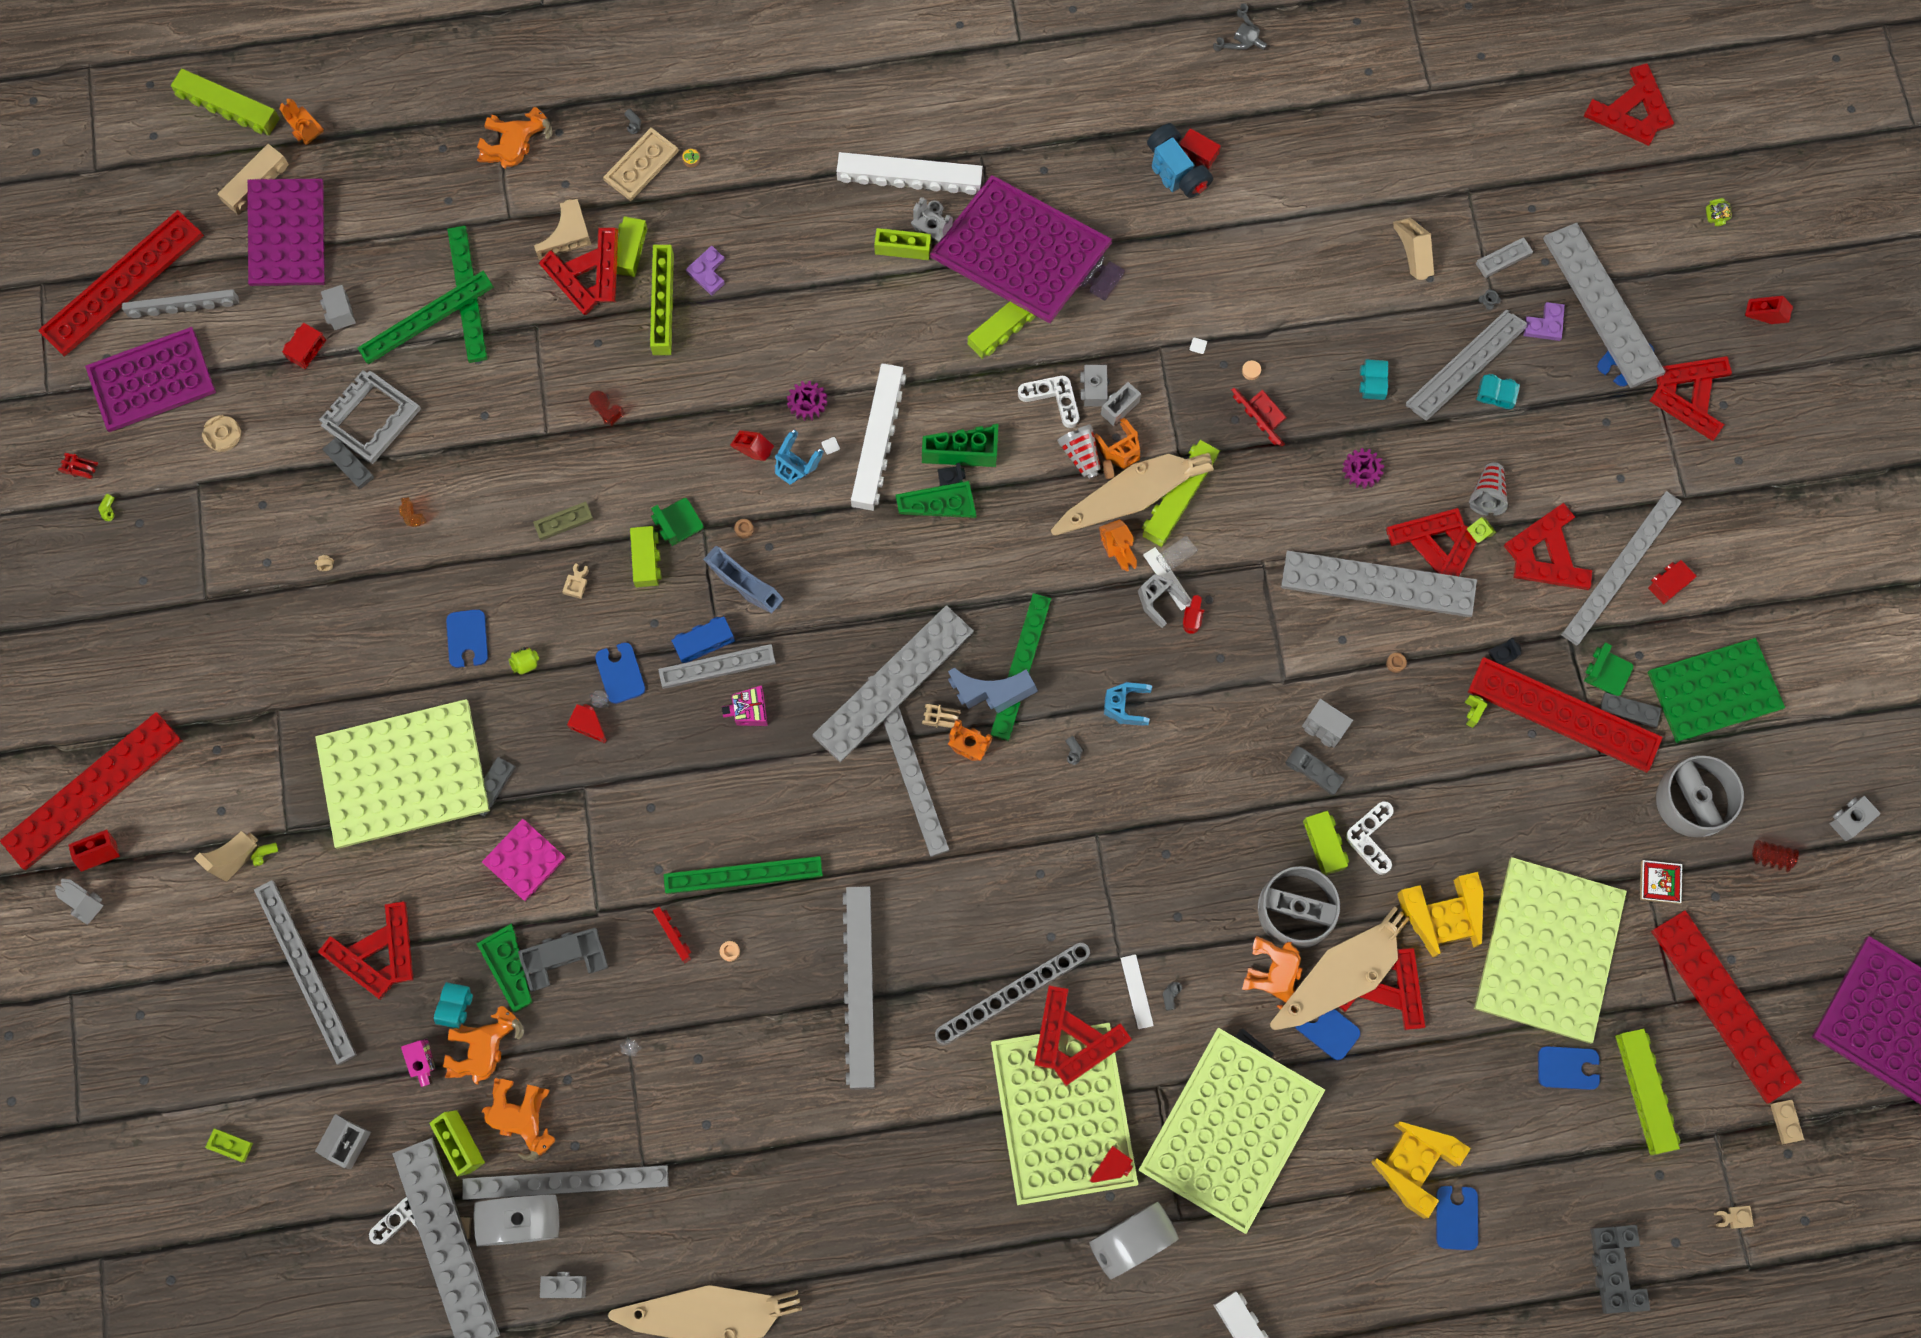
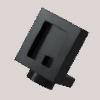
M956 463V467L937 469L940 486L961 483L963 479H966L965 470L960 467V463Z
M1511 638L1507 642L1490 649L1488 653L1494 662L1505 665L1517 660L1521 656V647L1518 642Z

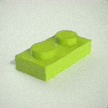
M214 1128L205 1148L245 1163L253 1143Z

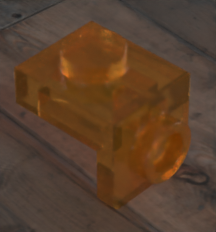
M409 497L401 498L402 505H399V512L407 526L418 527L426 523L423 514H414L413 503Z

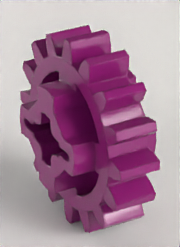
M801 381V386L795 384V390L790 389V395L787 396V401H789L787 405L788 408H791V414L796 413L797 419L803 416V421H806L807 417H810L812 421L814 415L819 418V412H825L824 406H827V400H825L827 395L823 393L824 388L818 389V383L811 385V381H808V384Z
M1361 448L1359 453L1353 450L1352 455H1347V460L1343 463L1345 467L1342 472L1347 473L1344 477L1345 479H1351L1350 485L1356 483V488L1362 485L1363 489H1366L1367 484L1373 487L1374 482L1378 483L1380 481L1379 477H1382L1384 473L1381 471L1384 465L1380 464L1382 458H1376L1378 453L1372 455L1370 454L1371 449L1364 452V449Z

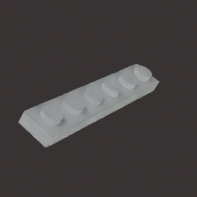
M232 289L122 303V310L128 317L140 318L145 315L175 314L178 311H195L202 308L213 309L218 306L231 307L234 304H239V297Z
M769 644L658 670L662 688L665 689L776 663L772 645Z

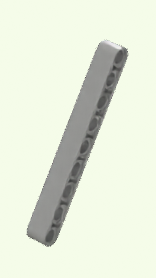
M1084 943L1075 944L951 1019L936 1030V1041L942 1046L949 1045L1081 965L1089 957V947ZM1078 948L1084 949L1086 956L1083 958L1077 957L1075 950ZM1066 959L1069 962V966L1062 968L1059 966L1058 961ZM1049 969L1052 972V976L1044 978L1041 971ZM1032 979L1035 982V987L1032 989L1026 988L1024 981ZM1014 989L1018 992V997L1010 999L1007 992ZM992 1000H999L1001 1007L993 1009L990 1006V1002ZM981 1010L984 1013V1018L981 1020L975 1019L973 1012ZM959 1020L967 1023L965 1030H958L956 1028V1023ZM941 1031H948L950 1037L948 1040L942 1041L938 1036Z

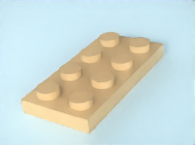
M650 128L610 169L603 179L628 200L632 201L679 150L653 128Z

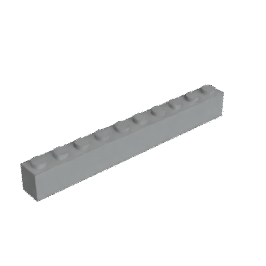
M870 886L846 887V893H843V905H847V912H843V924H847V932H843L844 944H847V952H844V964H848V972H844V984H848V992H844L845 1004H848L849 1012H845V1024H849V1032H845V1044H849V1052L845 1053L846 1064L850 1066V1072L846 1073V1085H850L851 1090L875 1089Z

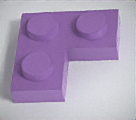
M713 246L709 247L685 269L686 273L711 296L725 284L724 280L714 272L725 261V258Z
M1546 302L1543 318L1527 316L1525 318L1527 328L1524 330V336L1560 341L1563 331L1564 304Z

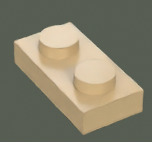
M1793 1100L1770 1104L1781 1143L1787 1144L1804 1140Z

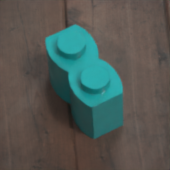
M1366 359L1364 364L1360 366V376H1363V382H1360L1359 392L1362 393L1363 399L1385 400L1388 392V361Z
M1494 374L1484 375L1480 380L1476 400L1505 409H1513L1516 404L1520 384L1512 379L1502 380Z
M445 983L434 1014L435 1024L459 1029L461 1023H465L467 1017L465 1010L467 1005H471L473 994L468 986Z

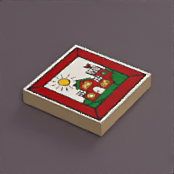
M1642 860L1640 900L1680 904L1682 864Z

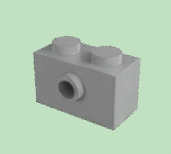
M343 285L321 291L323 299L320 302L323 310L327 312L324 314L327 324H331L334 330L356 323Z
M1085 365L1084 372H1080V383H1084V389H1081V400H1084V406H1103L1108 400L1107 365Z
M1127 382L1120 390L1111 394L1108 401L1102 406L1101 415L1112 426H1115L1120 419L1124 418L1140 403L1141 393Z
M557 1272V1276H541L540 1298L586 1297V1276H570V1272Z

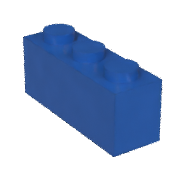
M724 616L721 618L715 617L709 621L710 623L697 625L692 631L686 634L684 632L674 637L675 639H672L682 664L691 662L735 642Z

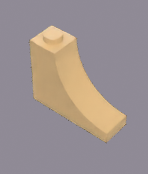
M569 199L564 203H560L561 217L556 230L549 238L534 245L539 260L543 259L550 250L558 255L592 245L578 199Z
M1412 218L1393 222L1394 229L1399 234L1407 254L1410 274L1418 280H1424L1428 276L1434 275L1431 233Z
M241 831L222 847L209 853H199L194 859L207 872L227 882L251 858V855L259 847L256 843L258 839L250 832L246 834Z

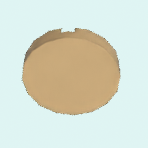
M218 415L205 423L202 437L210 449L217 452H225L238 444L241 438V429L232 417Z

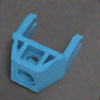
M795 429L793 432H789L778 454L775 455V474L789 485L816 470L824 453L822 449L816 450L807 464L790 450L798 436V432Z
M1126 682L1107 689L1104 715L1116 720L1119 724L1149 725L1150 718L1131 716L1125 712V699L1129 692L1151 693L1152 686Z

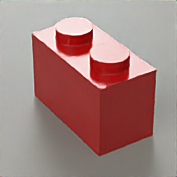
M1191 128L1179 144L1196 166L1204 165L1208 170L1219 155L1221 145Z
M303 322L295 330L292 339L284 345L282 353L289 361L306 370L326 342V339L321 332Z
M1682 560L1676 564L1674 562L1669 564L1664 569L1666 573L1663 575L1657 574L1651 580L1652 584L1648 587L1663 605L1697 577Z
M107 829L68 844L71 858L81 872L120 857L117 843Z

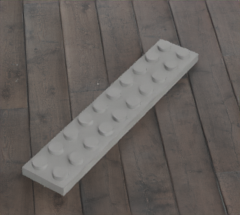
M1578 223L1545 235L1543 240L1629 387H1636L1664 375L1665 370Z
M1287 551L1281 588L1472 617L1477 579Z
M946 605L813 734V737L841 763L955 652L974 631Z
M430 1138L392 1153L454 1338H496L500 1336L434 1139Z

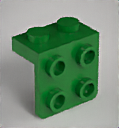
M683 498L663 510H660L658 505L651 508L653 513L651 518L654 524L661 527L660 534L665 541L668 540L671 546L703 529L701 520L687 498Z
M1605 642L1601 647L1597 646L1592 655L1594 657L1593 662L1589 663L1585 670L1584 682L1606 693L1620 696L1634 666L1632 663L1610 653L1612 645Z

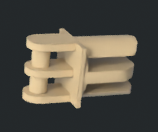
M926 704L925 720L922 721V724L935 726L936 728L938 726L952 728L955 721L959 718L958 715H960L961 710L943 708L941 705ZM932 709L938 710V714L932 713ZM931 718H937L936 722L930 721Z

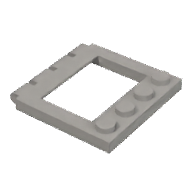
M362 370L354 379L358 384L351 383L342 393L345 399L339 396L330 406L333 412L331 413L327 410L319 421L322 423L323 429L373 464L421 410V407L369 370L367 373ZM375 386L400 405L395 414L390 415L386 420L387 423L374 433L373 439L363 445L338 426Z

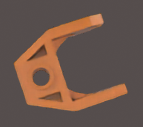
M286 99L287 104L281 103L280 111L293 129L292 134L298 141L302 140L307 145L322 134L324 129L303 106L298 108L293 99Z
M1122 418L1120 419V425L1127 434L1126 438L1108 448L1097 433L1094 437L1096 447L1105 459L1111 460V463L1125 469L1140 460L1138 432L1134 430L1127 419Z
M1119 519L1100 526L1101 541L1108 557L1114 556L1121 569L1129 571V565L1135 569L1137 559L1129 545L1133 546L1134 538L1127 525Z
M957 719L950 731L948 745L959 755L972 761H981L992 742V736L987 734L984 737L980 731L974 728L969 730L962 726L961 720ZM973 739L976 744L970 747L965 744V741Z

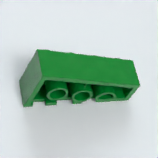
M992 424L991 427L985 428L983 426L975 427V429L964 431V429L957 430V432L949 434L944 432L923 436L922 463L945 465L960 463V465L996 467L998 424Z

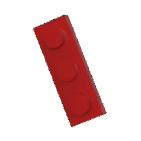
M660 907L652 910L684 964L690 961L689 954L692 952L686 943H681L679 937L682 935L676 926L672 928L669 923L672 918L667 910L662 911Z

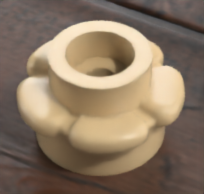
M328 555L319 556L318 560L315 561L319 571H329L333 568L334 560Z

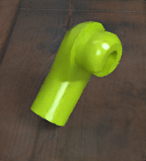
M109 494L105 495L98 508L102 519L105 521H111L114 518L111 505L115 498Z
M272 843L259 846L251 855L253 865H262L265 855L278 852L277 844Z

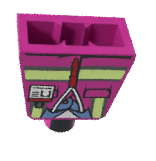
M762 686L733 694V705L722 706L723 718L734 716L736 725L768 726Z
M428 1038L401 1046L411 1078L418 1076L421 1087L432 1084L430 1071L435 1070V1065ZM419 1061L422 1062L423 1068L419 1067Z

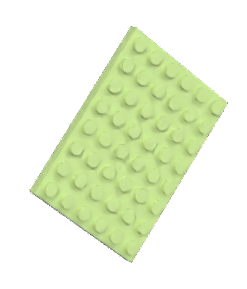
M467 699L315 736L334 847L336 849L490 811L484 788V778L469 701Z
M1511 857L1474 1009L1586 1043H1593L1627 891Z
M1110 1023L1091 1026L1103 1035L1111 1030ZM1061 1030L1059 1051L1071 1058L1087 1047ZM1040 1034L991 1042L1017 1205L1138 1186L1115 1053L1065 1087L1055 1070L1034 1066ZM1112 1146L1133 1160L1130 1164L1133 1168L1127 1177L1123 1175L1120 1179L1098 1183L1089 1182V1179Z
M1217 1028L1138 1170L1246 1234L1325 1089L1222 1029Z

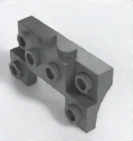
M597 928L575 934L568 932L562 934V938L556 940L554 938L545 939L540 945L518 951L530 991L533 992L551 986L547 973L548 970L580 960H585L589 974L608 969Z
M1637 1225L1590 1229L1594 1250L1592 1262L1597 1270L1595 1282L1597 1288L1600 1289L1603 1314L1650 1310L1647 1289L1630 1290L1624 1247L1640 1246Z

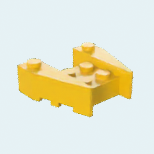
M1478 872L1458 876L1453 880L1458 894V898L1426 905L1421 885L1403 889L1397 893L1404 916L1410 918L1409 921L1413 929L1425 943V947L1432 957L1441 954L1438 946L1440 944L1471 938L1473 948L1482 944L1483 888Z
M1399 1121L1394 1126L1403 1133L1387 1159L1383 1163L1376 1158L1371 1163L1385 1178L1389 1186L1396 1192L1407 1208L1423 1219L1429 1218L1439 1200L1424 1191L1421 1186L1439 1157L1454 1167L1461 1166L1471 1148L1453 1136Z

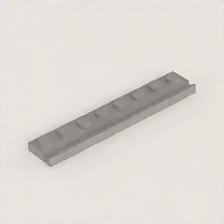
M1506 309L1406 402V407L1411 408L1414 413L1427 421L1527 328V323L1516 315L1510 314Z

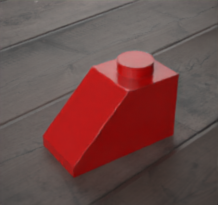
M1784 296L1749 299L1745 316L1769 324L1789 323L1793 306Z
M739 430L730 444L732 448L760 461H766L774 448V445L761 433Z
M577 704L567 724L570 730L606 743L607 739L598 716L593 711L594 708L587 704H583V706Z
M1112 1146L1089 1179V1182L1098 1183L1120 1179L1123 1175L1127 1177L1133 1168L1130 1165L1133 1160Z

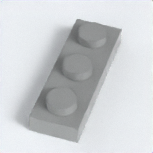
M1523 237L1477 260L1476 265L1483 276L1487 278L1531 256L1533 251Z

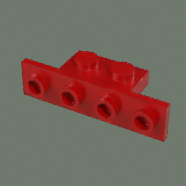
M1237 388L1231 389L1234 393L1233 398L1239 404L1243 403L1246 407L1245 412L1251 418L1253 416L1258 421L1256 423L1263 432L1265 430L1270 435L1268 439L1274 445H1285L1274 432V429L1287 417L1266 392L1261 390L1248 401Z

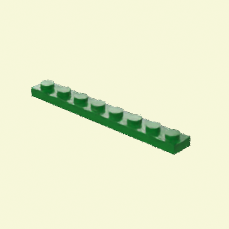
M466 226L447 229L456 287L474 276ZM478 298L460 308L469 363L488 360Z
M483 270L359 346L358 350L369 365L488 292L494 286Z
M1033 593L1008 678L1024 670H1027L1028 673L1030 672L1051 598ZM1021 701L997 713L990 734L992 737L1009 742Z
M821 856L664 874L665 894L823 877Z

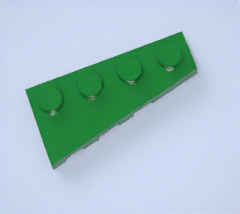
M969 481L895 494L898 511L901 515L976 518Z
M511 923L476 944L512 1011L516 1013L533 1002L527 978L518 953L520 950L514 926Z

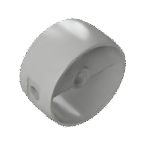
M1695 756L1680 761L1663 775L1656 791V805L1664 822L1674 831L1689 837H1706L1725 829L1736 819L1744 801L1743 786L1736 772L1722 760L1710 756ZM1697 768L1710 772L1723 785L1728 798V810L1724 820H1722L1712 800V791L1705 786ZM1673 776H1675L1699 826L1686 820L1675 808L1670 792ZM1696 793L1702 795V801L1697 798Z
M1291 867L1278 872L1266 883L1258 900L1259 921L1266 934L1282 946L1286 942H1292L1291 945L1297 949L1308 948L1324 940L1336 926L1340 913V900L1333 883L1324 874L1309 867ZM1284 877H1305L1323 889L1329 903L1269 887L1272 883ZM1294 904H1301L1303 912H1297L1294 909ZM1266 909L1290 915L1294 919L1302 918L1328 925L1324 934L1310 940L1292 939L1283 935L1273 926Z
M556 1195L511 1197L475 1203L474 1231L477 1246L504 1245L559 1238V1207Z
M1155 1202L1089 1241V1244L1102 1270L1111 1280L1179 1240V1237L1165 1210L1158 1202Z

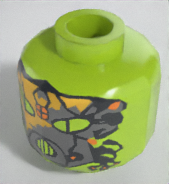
M1724 198L1710 201V204L1706 206L1707 221L1711 224L1714 223L1715 227L1726 225V221L1732 217L1730 203L1725 201Z
M525 646L511 653L509 664L515 673L518 672L523 675L536 669L539 656L535 650Z

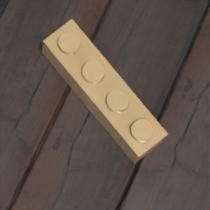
M267 144L218 193V196L225 205L239 215L248 208L247 179H275L286 170L289 164L281 153Z

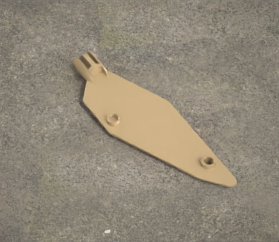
M1209 453L1183 459L1166 454L1132 464L1068 510L1051 529V533L1059 535L1142 511L1189 477L1213 471L1211 456Z
M1394 906L1381 924L1327 950L1271 1021L1270 1027L1273 1030L1301 1026L1374 990L1398 960L1396 936L1410 918L1406 917L1396 928V924L1403 917L1404 913L1400 911L1391 923L1388 922L1398 909ZM1291 1007L1296 1009V1013L1291 1011Z
M707 1285L613 1309L609 1312L608 1317L610 1320L635 1332L668 1338H762L777 1317L802 1311V1307L796 1306L782 1310L784 1307L800 1303L799 1298L780 1302V1299L797 1295L798 1290L771 1296ZM636 1311H641L642 1317H637Z

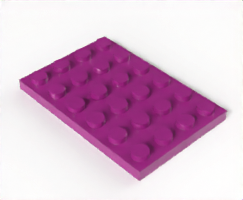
M247 179L249 286L325 285L323 179Z
M192 327L85 366L108 432L216 393L196 333Z

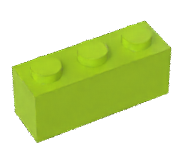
M624 217L623 222L619 224L617 274L636 277L648 229L645 220Z
M877 228L874 243L875 255L929 260L931 234Z
M653 526L630 528L634 585L636 588L659 586L658 579H661V569L657 568V561H660V552L656 550V543H659L658 532H655Z
M1328 811L1306 817L1303 823L1321 873L1326 876L1345 870L1348 867L1349 859L1346 852L1342 851V839L1339 833L1336 834L1334 826H1336L1334 817L1329 815Z
M458 1110L444 1112L429 1123L457 1176L471 1174L485 1164Z

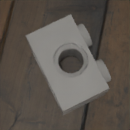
M1865 796L1859 799L1854 797L1846 804L1848 808L1844 811L1840 809L1832 816L1834 820L1829 824L1844 841H1847L1856 836L1881 813ZM1851 813L1856 816V821L1851 818Z

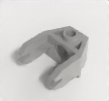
M922 197L919 203L915 204L913 209L914 220L911 224L917 233L931 234V244L934 245L953 226V217L946 215L944 220L941 215L934 214L927 209V200ZM934 225L936 228H929V226Z
M1154 574L1139 588L1138 594L1144 611L1158 626L1163 628L1167 623L1154 609L1153 602L1164 591L1171 592L1185 606L1190 600L1173 580H1167L1162 576Z
M62 878L60 883L62 887L59 885L55 886L57 897L72 907L71 915L88 925L104 906L101 902L102 898L94 892L90 894L71 879Z

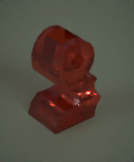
M593 391L589 395L591 407L598 411L605 424L612 426L625 414L623 408L619 405H613L608 410L610 402L603 392Z

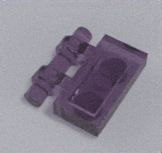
M1101 256L1080 285L1085 287L1088 283L1091 284L1090 292L1105 301L1125 274V270L1109 261L1107 266H1104L1102 263L1105 257ZM1096 271H1099L1101 274L1096 279L1093 275Z

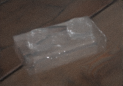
M1185 536L1157 555L1156 560L1168 573L1197 553L1198 549Z

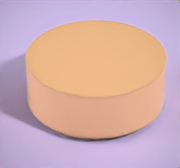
M1247 361L1242 368L1243 376L1248 380H1255L1259 377L1261 373L1260 364L1256 361Z
M727 941L721 945L720 955L725 961H735L740 955V948L735 942Z

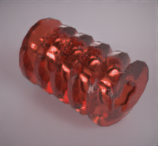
M1756 840L1753 845L1752 856L1756 865L1762 860V866L1764 867L1770 862V868L1773 869L1778 864L1777 868L1779 871L1785 866V872L1789 873L1791 868L1797 863L1799 852L1797 849L1792 850L1790 847L1784 848V846H1777L1774 843L1769 845L1766 841L1761 843L1760 840Z

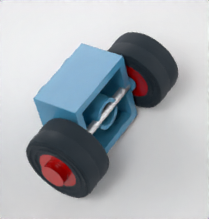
M1167 123L1154 131L1147 140V145L1154 153L1152 169L1155 174H1159L1164 186L1169 188L1172 193L1180 188L1188 198L1195 197L1209 187L1213 181V176L1204 165L1193 169L1194 164L1178 144L1181 139L1180 132L1172 123Z

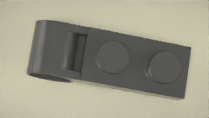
M1299 746L1294 748L1285 762L1292 770L1301 772L1331 795H1335L1344 781L1343 777Z

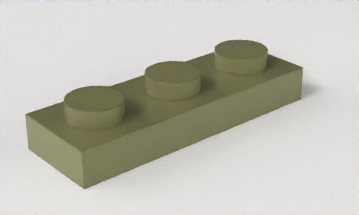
M583 502L533 523L539 539L542 541L591 522L594 519L587 502Z

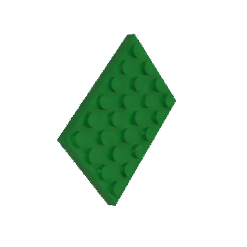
M1756 638L1661 666L1647 672L1676 743L1785 709Z

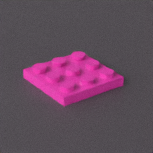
M522 819L489 853L482 863L526 902L566 857Z

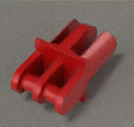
M64 453L65 459L61 461L62 466L58 468V471L74 477L80 476L92 480L93 476L91 474H94L96 471L93 467H97L98 462L78 457L76 454Z
M1199 595L1193 596L1190 607L1186 606L1184 610L1183 629L1188 634L1196 633L1202 624L1205 610L1200 609L1202 599Z

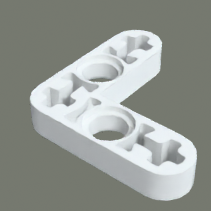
M1066 376L1028 382L1019 386L1018 397L1023 402L1056 396L1063 425L1067 428H1074L1078 425L1079 413L1071 382ZM1059 382L1066 384L1064 389L1065 393H1062L1061 386H1059ZM1046 385L1049 387V391L1042 393L1039 387ZM1034 387H1036V395L1034 394V391H1033V388H1034ZM1024 389H1027V392H1029L1028 396L1023 393ZM1069 398L1072 403L1069 406H1064L1061 400ZM1070 410L1071 417L1074 418L1073 422L1068 420V411Z
M1381 802L1376 805L1346 833L1348 843L1380 875L1389 872L1392 863L1369 835L1392 816L1393 807L1388 802ZM1386 807L1388 815L1383 814L1377 818L1376 815L1381 811V808L1384 809ZM1365 819H1372L1375 822L1374 828H1367L1364 824ZM1362 829L1363 832L1358 836L1360 840L1357 838L1353 840L1351 838L1352 832L1356 833ZM1367 845L1374 849V854L1371 856L1364 853L1363 849ZM1379 854L1380 856L1377 859L1381 863L1383 861L1386 862V870L1384 868L1379 869V862L1377 860L1372 862L1371 859Z
M407 1197L370 1230L369 1239L372 1243L379 1245L386 1243L409 1221L417 1228L412 1210H407L409 1206L407 1204ZM394 1214H398L401 1218L400 1224L397 1226H392L390 1223V1218ZM385 1223L392 1231L386 1230L382 1234L383 1239H376V1231H383L386 1228L383 1226Z

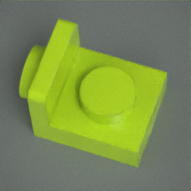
M1483 517L1467 528L1477 543L1497 533L1486 518Z
M1469 695L1465 700V703L1471 706L1466 716L1469 718L1466 725L1472 728L1478 723L1487 706V703L1483 702L1484 700L1479 696Z

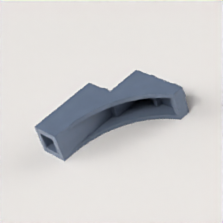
M715 546L703 559L725 584L737 589L748 602L771 614L784 600L774 587L750 574L720 547Z
M956 668L948 671L951 676L948 680L952 688L955 689L957 687L959 691L957 697L962 705H967L968 709L986 700L990 709L995 708L996 712L999 713L1038 692L1027 670L1012 677L996 681L970 678L959 672Z

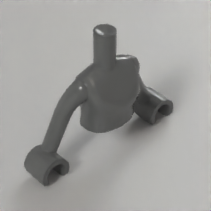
M1243 3L1240 6L1243 11L1237 10L1238 17L1243 18L1245 21L1234 35V39L1241 44L1224 43V39L1218 37L1216 40L1218 44H1213L1215 51H1221L1223 48L1245 50L1253 45L1263 50L1267 47V43L1258 39L1260 30L1247 16L1248 6Z

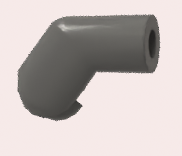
M628 109L625 112V116L630 120L627 130L631 134H636L640 130L641 119L632 109Z
M1071 736L1065 741L1071 749L1069 756H1067V761L1069 764L1076 765L1081 759L1083 750L1074 736Z
M1171 982L1163 991L1166 1011L1176 1009L1174 998L1182 990V985L1179 982Z

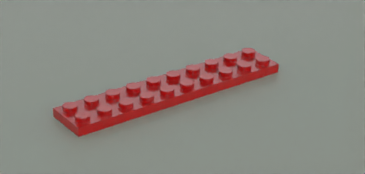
M177 210L38 331L65 357L122 308V303L130 301L204 235Z
M1485 657L1481 659L1467 691L1646 773L1650 770L1663 738Z
M155 712L0 840L1 844L20 867L26 871L180 744L182 740L162 716Z
M1686 910L1651 931L1766 1104L1801 1084V1080Z

